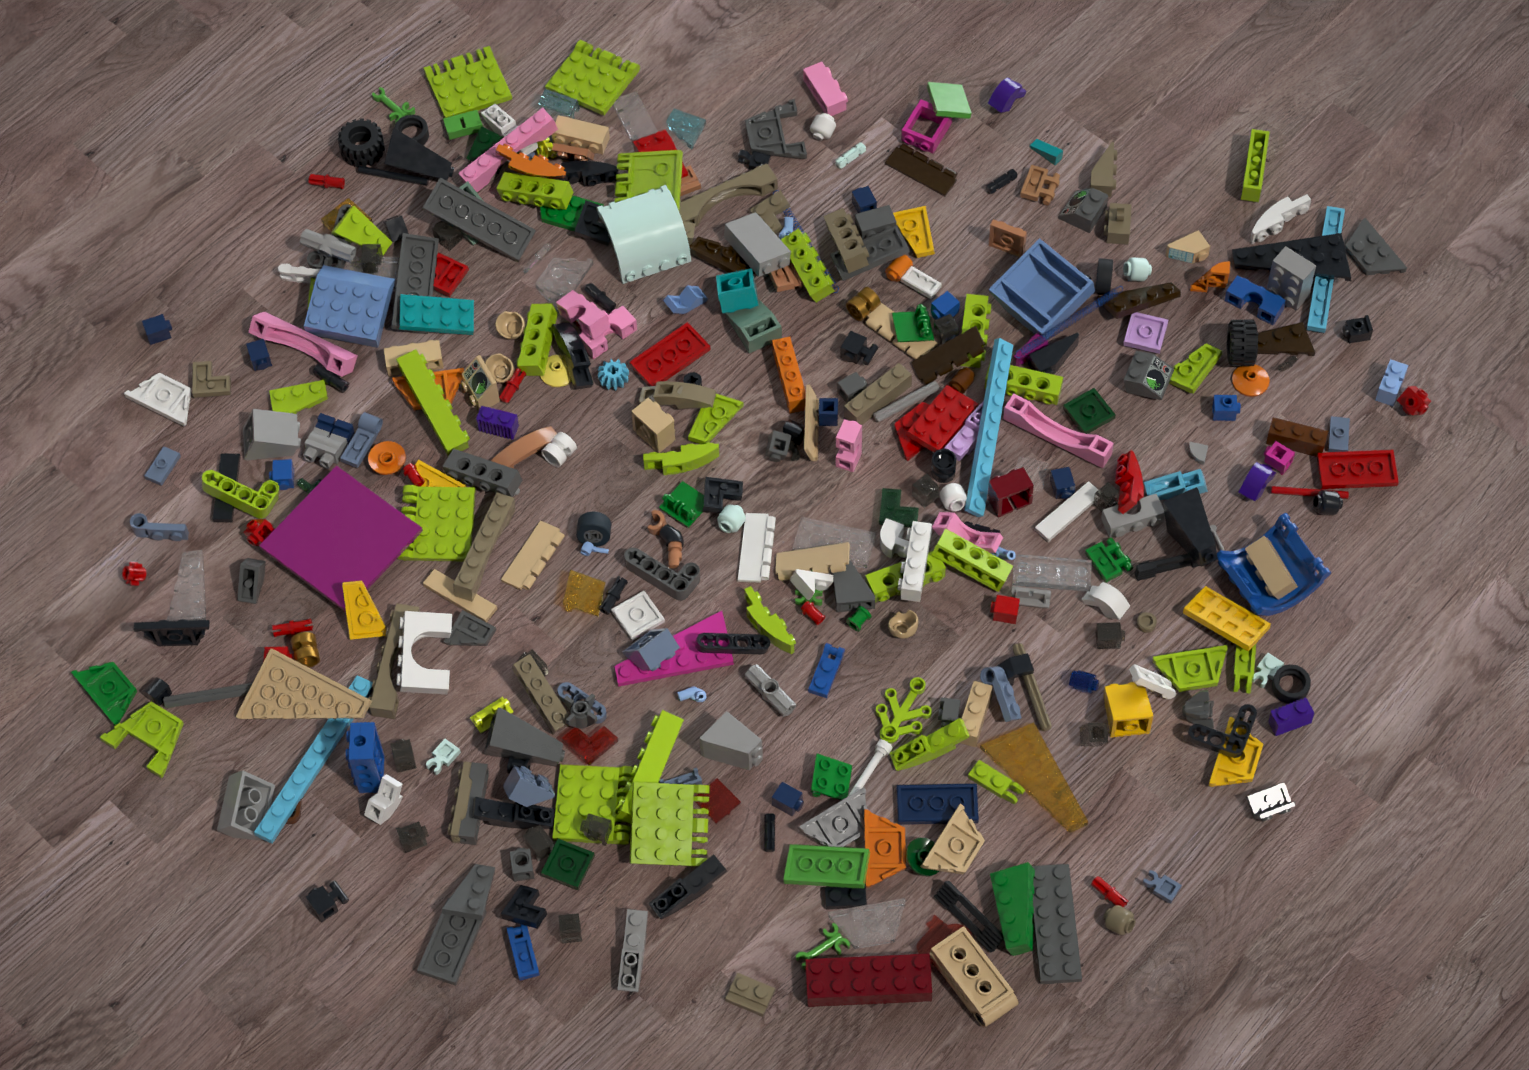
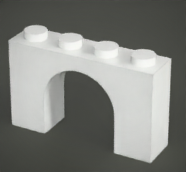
M405 611L404 617H400L399 629H403V636H399L398 647L402 648V655H398V666L401 667V674H397V685H400V692L447 695L450 670L421 667L413 659L411 647L417 640L424 637L450 638L452 614Z

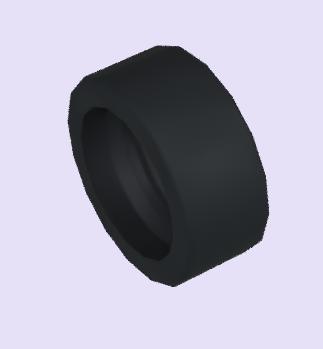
M413 114L400 118L396 122L394 129L402 132L404 129L412 126L421 128L422 132L420 135L412 139L424 146L429 138L428 125L424 118Z
M1098 259L1095 293L1106 294L1111 291L1113 259Z
M1289 664L1282 666L1276 671L1272 681L1274 695L1280 701L1287 704H1293V701L1297 702V700L1300 701V699L1306 698L1311 687L1309 674L1298 665ZM1288 675L1299 678L1303 683L1302 690L1297 693H1289L1280 687L1281 678Z

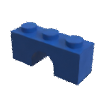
M1238 275L1227 289L1224 300L1239 309L1247 302L1257 303L1260 306L1257 318L1272 326L1283 312L1286 302L1280 295L1273 294L1264 287L1257 286L1248 279Z

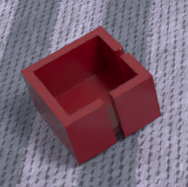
M1024 467L1013 469L1002 476H995L989 481L988 501L998 518L1013 512V508L1007 499L1008 497H1010L1017 510L1032 504L1034 485Z

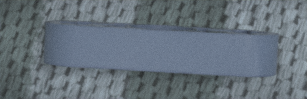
M569 682L562 683L558 687V697L562 702H564L566 696L571 699L573 696L574 703L580 699L586 700L589 695ZM570 690L571 695L563 694V691ZM595 700L591 713L594 714L593 710L597 713L601 711V716L596 715V724L605 721L607 713L606 708Z

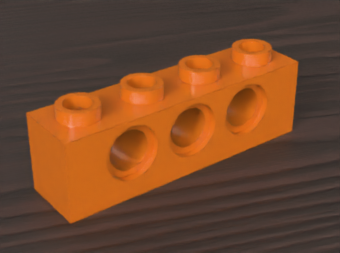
M785 337L772 340V353L789 414L805 411L806 391L791 338Z

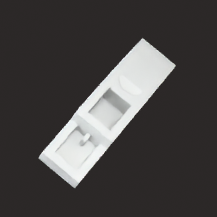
M496 104L481 112L482 117L492 130L503 137L518 127L515 120ZM537 142L528 145L518 152L526 155L530 154L538 148Z
M1308 194L1294 201H1291L1287 196L1270 207L1255 224L1251 233L1250 243L1262 242L1266 237L1278 234L1283 229L1284 221L1288 222L1299 214H1305L1309 210L1311 198Z

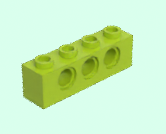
M1251 130L1241 200L1259 202L1270 131Z
M509 172L503 173L497 186L501 200L532 204L539 207H552L553 209L566 210L574 193L569 181Z
M966 294L962 333L976 326L985 346H987L988 335L984 333L985 330H989L990 319H986L987 314H991L992 304L988 303L989 296ZM986 350L975 358L968 354L970 361L961 366L980 368L981 361H985Z
M552 303L531 304L530 311H528L527 326L524 328V339L520 344L521 352L519 358H517V368L522 369L521 373L524 371L526 376H544L554 334L552 325L556 324L558 316Z
M990 364L985 378L984 389H986ZM1010 365L1005 394L1009 396L1016 394L1027 400L1041 401L1048 405L1058 404L1063 385L1062 376Z
M946 528L931 553L932 556L997 592L1000 591L1013 568V565Z
M933 551L928 552L926 564L928 572H925L923 586L930 582H938L945 577L946 567L943 561L931 555ZM902 562L865 575V582L875 595V603L879 601L884 602L895 595H901V590H898L899 578H902L904 573H901Z

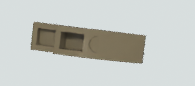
M661 381L657 382L656 386L642 387L639 403L641 404L649 398L659 405H676L678 409L713 407L716 391L696 384Z

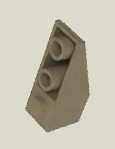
M1111 142L1091 170L1090 188L1099 190L1109 195L1108 197H1111L1112 190H1116V179H1113V175H1116L1117 164L1113 163L1114 160L1117 161V150H1114V142Z

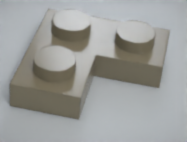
M780 190L752 207L750 211L752 213L756 212L770 229L777 234L783 227L776 215L791 206Z
M211 361L193 362V397L231 395L230 375L212 377L213 365Z

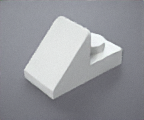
M796 569L790 577V581L807 600H810L815 593V589L820 591L828 590L833 583V575Z

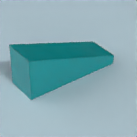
M1036 139L1030 145L1032 150L1054 165L1062 160V149L1039 139Z

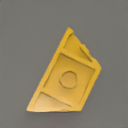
M1229 717L1225 733L1229 735L1235 719ZM1236 728V732L1239 735L1247 733L1245 728ZM1250 733L1243 754L1240 757L1232 758L1218 753L1209 786L1216 787L1252 782L1263 743L1254 738ZM1234 744L1232 750L1236 751L1238 746Z

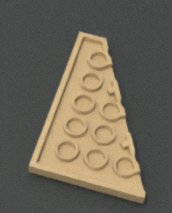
M271 648L236 717L239 719L364 718L372 700Z

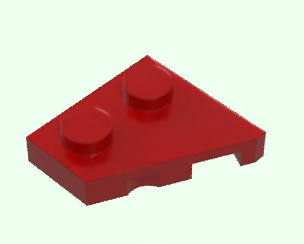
M438 252L433 285L434 290L450 297L469 271L468 266Z

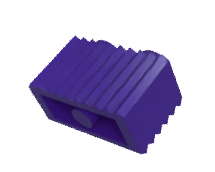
M481 406L476 418L479 432L500 435V437H507V439L510 438L511 440L514 439L519 427L517 414L486 406Z
M1307 698L1300 699L1297 702L1293 701V704H1286L1282 708L1279 707L1278 709L1271 710L1268 723L1274 735L1278 736L1312 723L1314 711Z

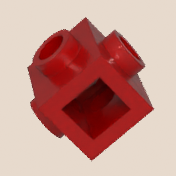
M1408 386L1397 399L1403 406L1404 412L1410 416L1424 414L1431 402L1427 397L1428 394L1416 386Z
M253 519L247 524V529L243 533L247 536L246 539L251 545L259 546L275 529L266 519Z

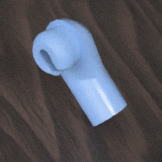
M784 217V227L779 233L780 240L793 232V217Z
M998 547L996 553H991L1002 560H1013L1016 557L1014 551Z
M695 686L677 692L680 702L689 698L697 702H703L707 697L705 691Z

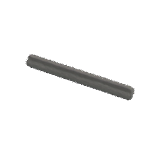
M253 683L166 696L163 698L165 708L245 696Z

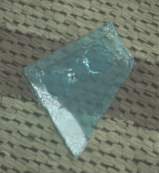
M674 108L666 121V125L671 131L676 133L680 140L683 139L687 143L689 149H692L706 125V119Z

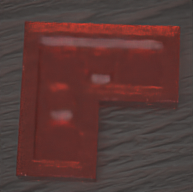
M605 726L590 738L579 728L574 727L562 737V742L590 766L618 742V737Z

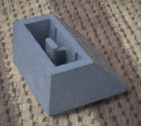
M514 765L503 784V788L510 800L528 807L554 798L555 793L552 785L548 782V778L540 774L538 776L531 774L532 771L524 766L519 768Z

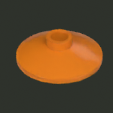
M1256 364L1254 366H1239L1232 375L1234 388L1240 394L1250 397L1263 394L1270 382L1266 370Z
M392 441L376 444L368 455V462L372 470L382 475L398 472L406 461L403 447Z

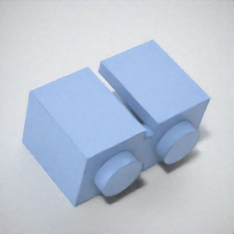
M1390 359L1378 389L1376 401L1394 406L1408 365Z

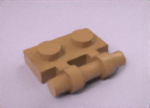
M1031 165L1020 197L1037 202L1039 196L1044 198L1043 204L1049 205L1050 201L1054 199L1055 189L1059 186L1060 174L1054 173L1053 177L1048 176V169ZM1044 184L1049 185L1048 189L1043 188Z

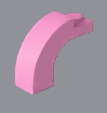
M939 512L932 526L940 537L946 528L989 553H996L1003 539L1000 533L980 532L968 527L955 513Z

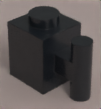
M850 331L840 347V357L847 362L855 364L859 362L861 357H864L862 363L869 365L879 347L876 344H872L870 349L867 348V337Z
M336 881L330 883L329 886L333 890L330 893L322 885L319 888L312 889L306 896L308 905L321 923L338 912L335 901L340 900L342 904H346L349 901V898Z

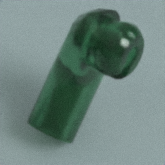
M301 478L298 480L297 486L309 494L322 480L318 479L315 483L310 484Z

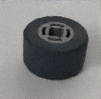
M595 511L582 514L577 522V539L582 544L590 542L596 547L605 545L611 536L612 523L605 514Z

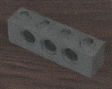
M456 449L452 450L443 465L446 475L455 480L462 481L468 486L479 487L486 492L501 493L510 497L514 496L523 481L519 471Z

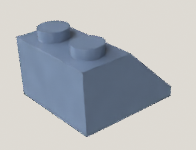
M668 628L653 629L625 649L623 654L641 670L654 671L661 666L660 663L663 660L672 658L676 654L675 651L680 647Z

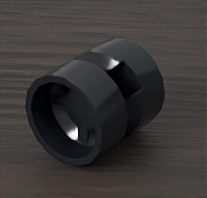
M939 449L933 454L931 474L935 481L948 483L955 477L957 459L953 451Z

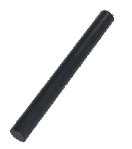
M359 166L358 173L428 186L429 183L427 178Z

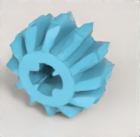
M610 359L609 363L604 361L603 366H599L598 379L602 387L606 386L608 390L614 387L616 391L618 386L623 388L624 383H628L629 370L626 364L621 363L619 359L616 362Z

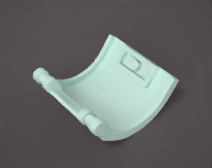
M666 185L660 186V189H651L647 193L617 203L611 202L608 206L597 207L598 215L603 220L612 241L619 266L620 279L623 284L691 262L690 248L684 224L677 205Z

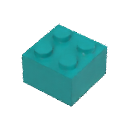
M752 268L716 276L722 313H732L736 310L751 309L759 306Z

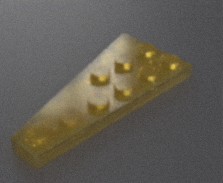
M1031 723L980 746L982 751L987 752L993 758V761L1004 768L1016 783L1021 785L1029 795L1031 794L1038 800V803L1045 807L1069 833L1088 825L1086 816L1035 723Z

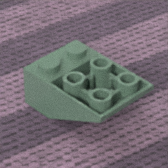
M759 299V306L751 309L736 310L732 313H724L749 354L771 344L772 340L782 338L780 323Z

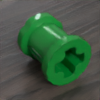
M858 606L853 616L847 618L846 623L850 628L859 632L864 622L870 620L872 616L866 608Z

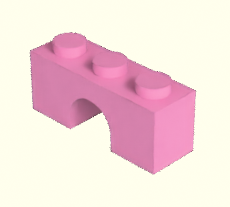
M574 290L556 302L560 316L570 323L578 319L582 332L593 340L610 328L609 315L606 311H601L593 302H589L582 294H578Z
M624 306L614 309L609 314L610 328L594 340L584 332H581L579 335L587 353L592 359L608 350L607 339L605 338L607 334L615 333L624 339L637 330L636 319Z
M844 419L836 436V448H839L836 455V467L854 472L861 457L862 425L856 421Z

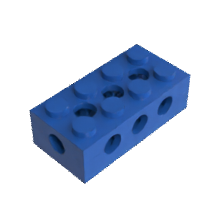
M375 722L350 723V730H347L346 733L347 742H349V749H346V761H348V767L351 769V777L354 778V786L358 787L359 793H378L381 779L384 776L385 755Z

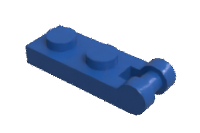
M825 644L808 693L824 698L828 697L845 653L844 648L832 647V644ZM829 655L836 656L835 660L830 659Z
M522 924L515 928L513 926L506 927L520 981L540 976L528 927ZM523 934V937L515 938V936Z

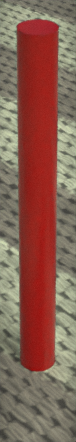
M1272 486L1271 494L1314 497L1322 489ZM1337 491L1340 498L1348 499L1349 491Z

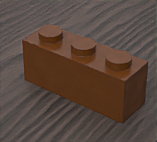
M1273 417L1266 444L1272 446L1277 441L1292 451L1317 457V454L1322 453L1324 450L1328 431Z

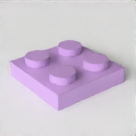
M1138 312L1131 314L1123 345L1160 354L1168 320Z

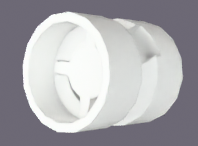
M558 432L552 439V443H548L541 451L545 460L557 468L567 460L566 456H571L577 449L576 443L563 432Z

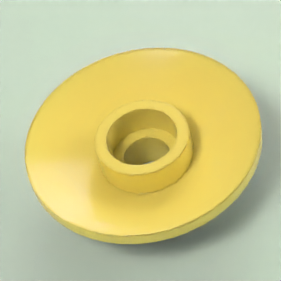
M561 355L548 357L545 374L540 376L541 380L551 387H563L571 383L572 380L566 360L562 359Z

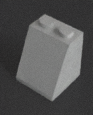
M253 409L243 427L244 460L293 456L301 444V439L298 438L300 422H297V414Z
M727 711L700 737V750L704 758L750 770L753 766H758L763 760L762 739Z

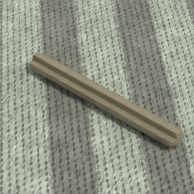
M1022 643L1013 645L1015 656L1026 654ZM1034 674L1022 676L1042 731H1048L1051 729L1052 724Z

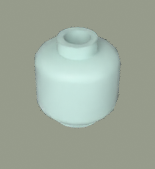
M1131 257L1123 266V274L1129 281H1145L1152 272V267L1146 258Z
M730 504L724 507L717 520L721 530L726 533H734L745 522L746 516L740 506Z

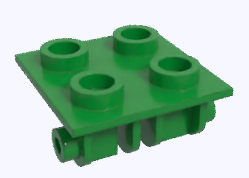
M917 305L915 312L892 313L897 342L934 341L929 313L924 305Z
M682 481L671 494H664L662 497L664 502L659 508L689 528L703 513L704 495Z
M817 753L811 784L812 796L820 797V794H824L839 800L847 798L852 765Z

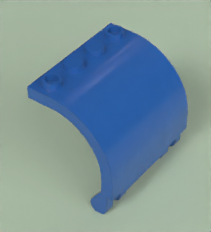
M1287 513L1280 515L1275 525L1263 535L1271 541L1298 586L1278 600L1275 596H1270L1267 593L1265 581H1261L1255 573L1257 570L1256 566L1251 565L1246 558V555H1248L1245 550L1246 547L1235 551L1220 550L1217 553L1219 566L1226 570L1229 574V580L1237 585L1240 595L1250 603L1251 610L1257 615H1275L1295 606L1312 594L1331 574V571L1324 567L1322 559L1320 557L1315 558L1297 534L1298 527L1290 521V516Z

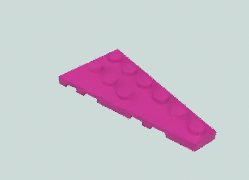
M720 611L673 635L680 648L675 651L676 654L672 658L663 660L660 663L661 666L654 671H643L629 659L617 664L615 672L618 687L734 665L732 654L702 653L695 648L696 638L701 633H727L723 612ZM719 640V641H718V643H719L721 646H723V647H727V646H728V643H727L726 641H724V640Z

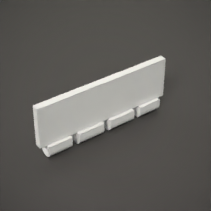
M746 513L738 582L761 583V580H769V565L771 564L772 549L770 548L773 547V531L775 530L776 518L769 516V514Z

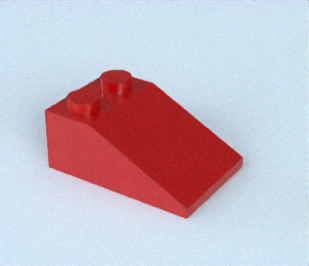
M666 129L633 141L635 152L677 150ZM682 161L681 178L688 176V172Z

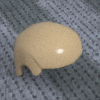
M504 311L497 317L495 322L496 331L506 339H517L524 333V328L526 327L524 318L517 312Z
M500 353L491 355L485 362L496 383L509 381L514 373V366L511 360Z
M908 610L906 613L898 611L889 620L888 628L890 633L895 637L903 639L913 636L918 628L917 614L912 610Z

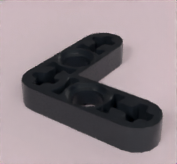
M1250 704L1241 706L1230 735L1201 724H1193L1188 730V740L1198 746L1232 758H1238L1245 749L1256 720L1257 710ZM1249 711L1250 715L1247 722L1243 721L1245 713ZM1243 727L1247 733L1239 735L1236 732V728ZM1196 731L1200 732V735H1198V737L1194 736V733ZM1206 734H1209L1207 741H1204ZM1218 737L1221 740V744L1214 745L1210 739ZM1234 744L1238 746L1236 751L1232 750Z

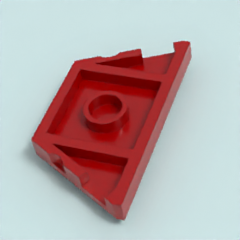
M921 402L894 424L906 461H909L925 448L906 435L907 431L930 404Z

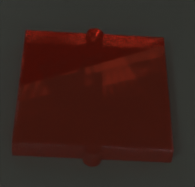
M718 778L709 785V794L696 795L709 797V802H695L700 808L709 810L707 815L716 824L726 815H730L731 811L741 804V801Z

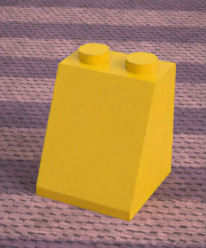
M1134 682L1124 685L1110 684L1105 686L1103 697L1110 738L1150 734L1153 712L1146 688L1138 686Z

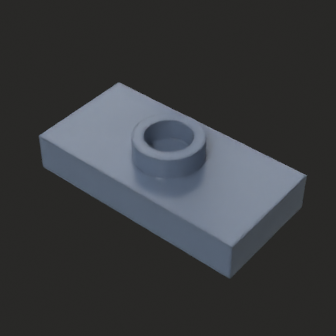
M1331 416L1328 452L1348 451L1350 418Z
M163 446L144 475L145 479L162 486L180 459V453Z

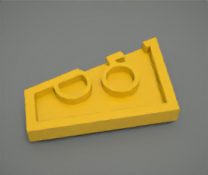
M926 206L894 212L896 225L916 257L934 255L935 251Z
M363 581L344 582L342 587L350 640L386 636L387 628Z

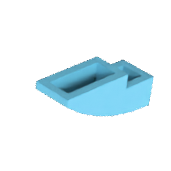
M1201 469L1185 474L1179 471L1144 482L1147 496L1157 494L1159 500L1170 499L1195 487L1198 488L1200 494L1208 492Z

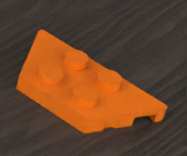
M464 368L433 372L436 378L434 379L436 385L440 384L444 391L443 398L445 400L448 399L451 404L461 384ZM404 376L392 377L393 384L412 409L421 410Z
M864 809L865 849L870 851L865 884L866 888H869L906 869L905 827L897 823L894 824L890 820L873 814L868 809Z

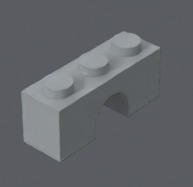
M1157 494L1140 499L1137 504L1138 513L1134 515L1122 514L1118 511V505L1103 509L1101 520L1109 538L1121 537L1125 533L1137 532L1144 527L1157 526L1163 522L1164 509Z

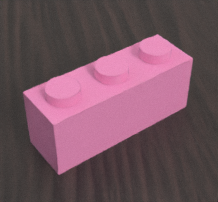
M823 62L803 69V80L824 113L833 116L846 110L848 98L844 92H841L838 81L832 78L830 69L825 67Z

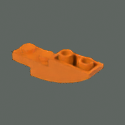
M499 144L496 148L495 153L510 160L508 168L518 173L549 179L565 178L566 176L563 166L557 163L555 165L549 163V159L540 154L539 156L534 155L530 161L528 160L529 156L521 152L519 154L515 153L513 148L507 144H503V146Z

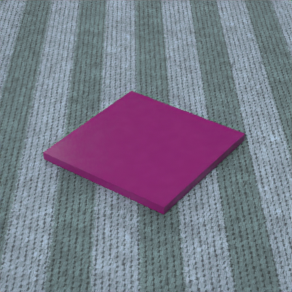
M336 465L259 547L346 612L342 584L344 582L363 581L368 590L420 535L423 529Z

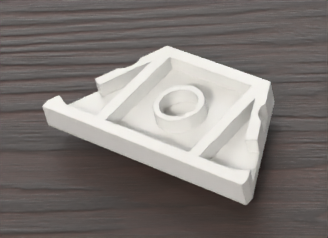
M158 373L152 376L151 379L140 383V387L131 392L127 390L124 393L126 398L184 427L186 426L191 398L190 387Z

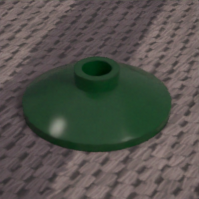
M916 838L909 843L906 849V860L910 868L915 873L926 877L933 876L939 872L920 867L923 863L920 857L925 860L935 844L934 841L928 838Z

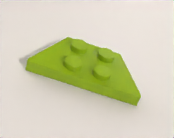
M1224 645L1154 656L1152 661L1161 673L1171 681L1178 692L1218 686L1228 647Z

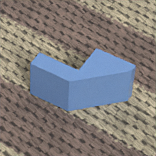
M687 285L679 296L667 295L663 301L673 313L686 314L705 303L708 298L698 286Z

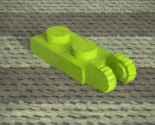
M1256 644L1249 651L1236 645L1233 692H1238L1240 689V679H1247L1245 691L1246 693H1251Z
M978 760L968 774L970 780L1012 804H1016L1018 798L1007 791L1009 788L1018 794L1025 792L1021 785L1012 782L1013 780L981 760Z

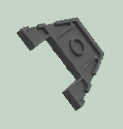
M795 99L789 100L783 106L781 104L776 106L772 111L762 112L745 120L751 153L756 151L774 156L807 159L804 141L790 144L785 143L780 118L798 116Z

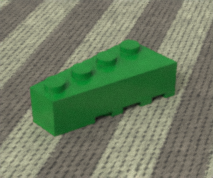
M1027 862L990 873L1006 949L1012 956L1033 951L1032 916L1034 914L1033 880L1035 869Z

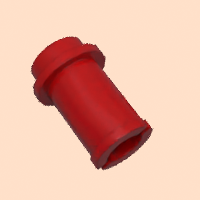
M412 463L406 465L403 468L404 476H408L413 485L421 487L425 480L416 470L417 466Z
M807 601L801 607L802 614H806L816 625L824 621L826 616L814 606L813 602Z

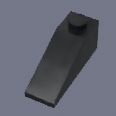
M1078 332L1029 354L1028 365L1031 370L1054 375L1078 346Z

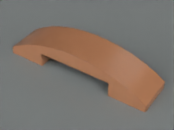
M551 426L531 432L507 446L491 461L514 469V465L541 450L548 443H552L551 441L557 433Z

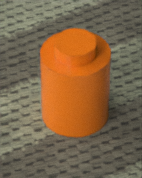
M907 255L895 258L885 269L887 278L891 281L899 282L907 270L913 266L912 260Z

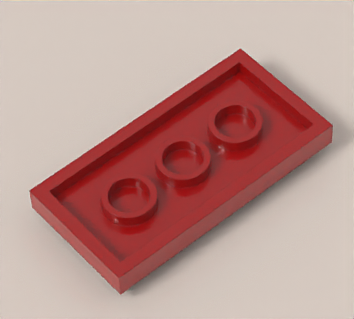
M687 322L631 360L629 364L649 387L656 386L657 382L667 381L709 352L711 346Z
M946 385L907 431L906 436L935 453L947 445L963 426L966 419L978 407L979 403Z
M1394 450L1322 452L1317 454L1321 489L1398 486L1399 481Z

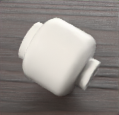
M826 113L816 115L810 126L813 137L819 141L830 139L836 128L834 118Z
M950 483L940 491V499L947 510L959 511L965 506L967 496L961 485Z

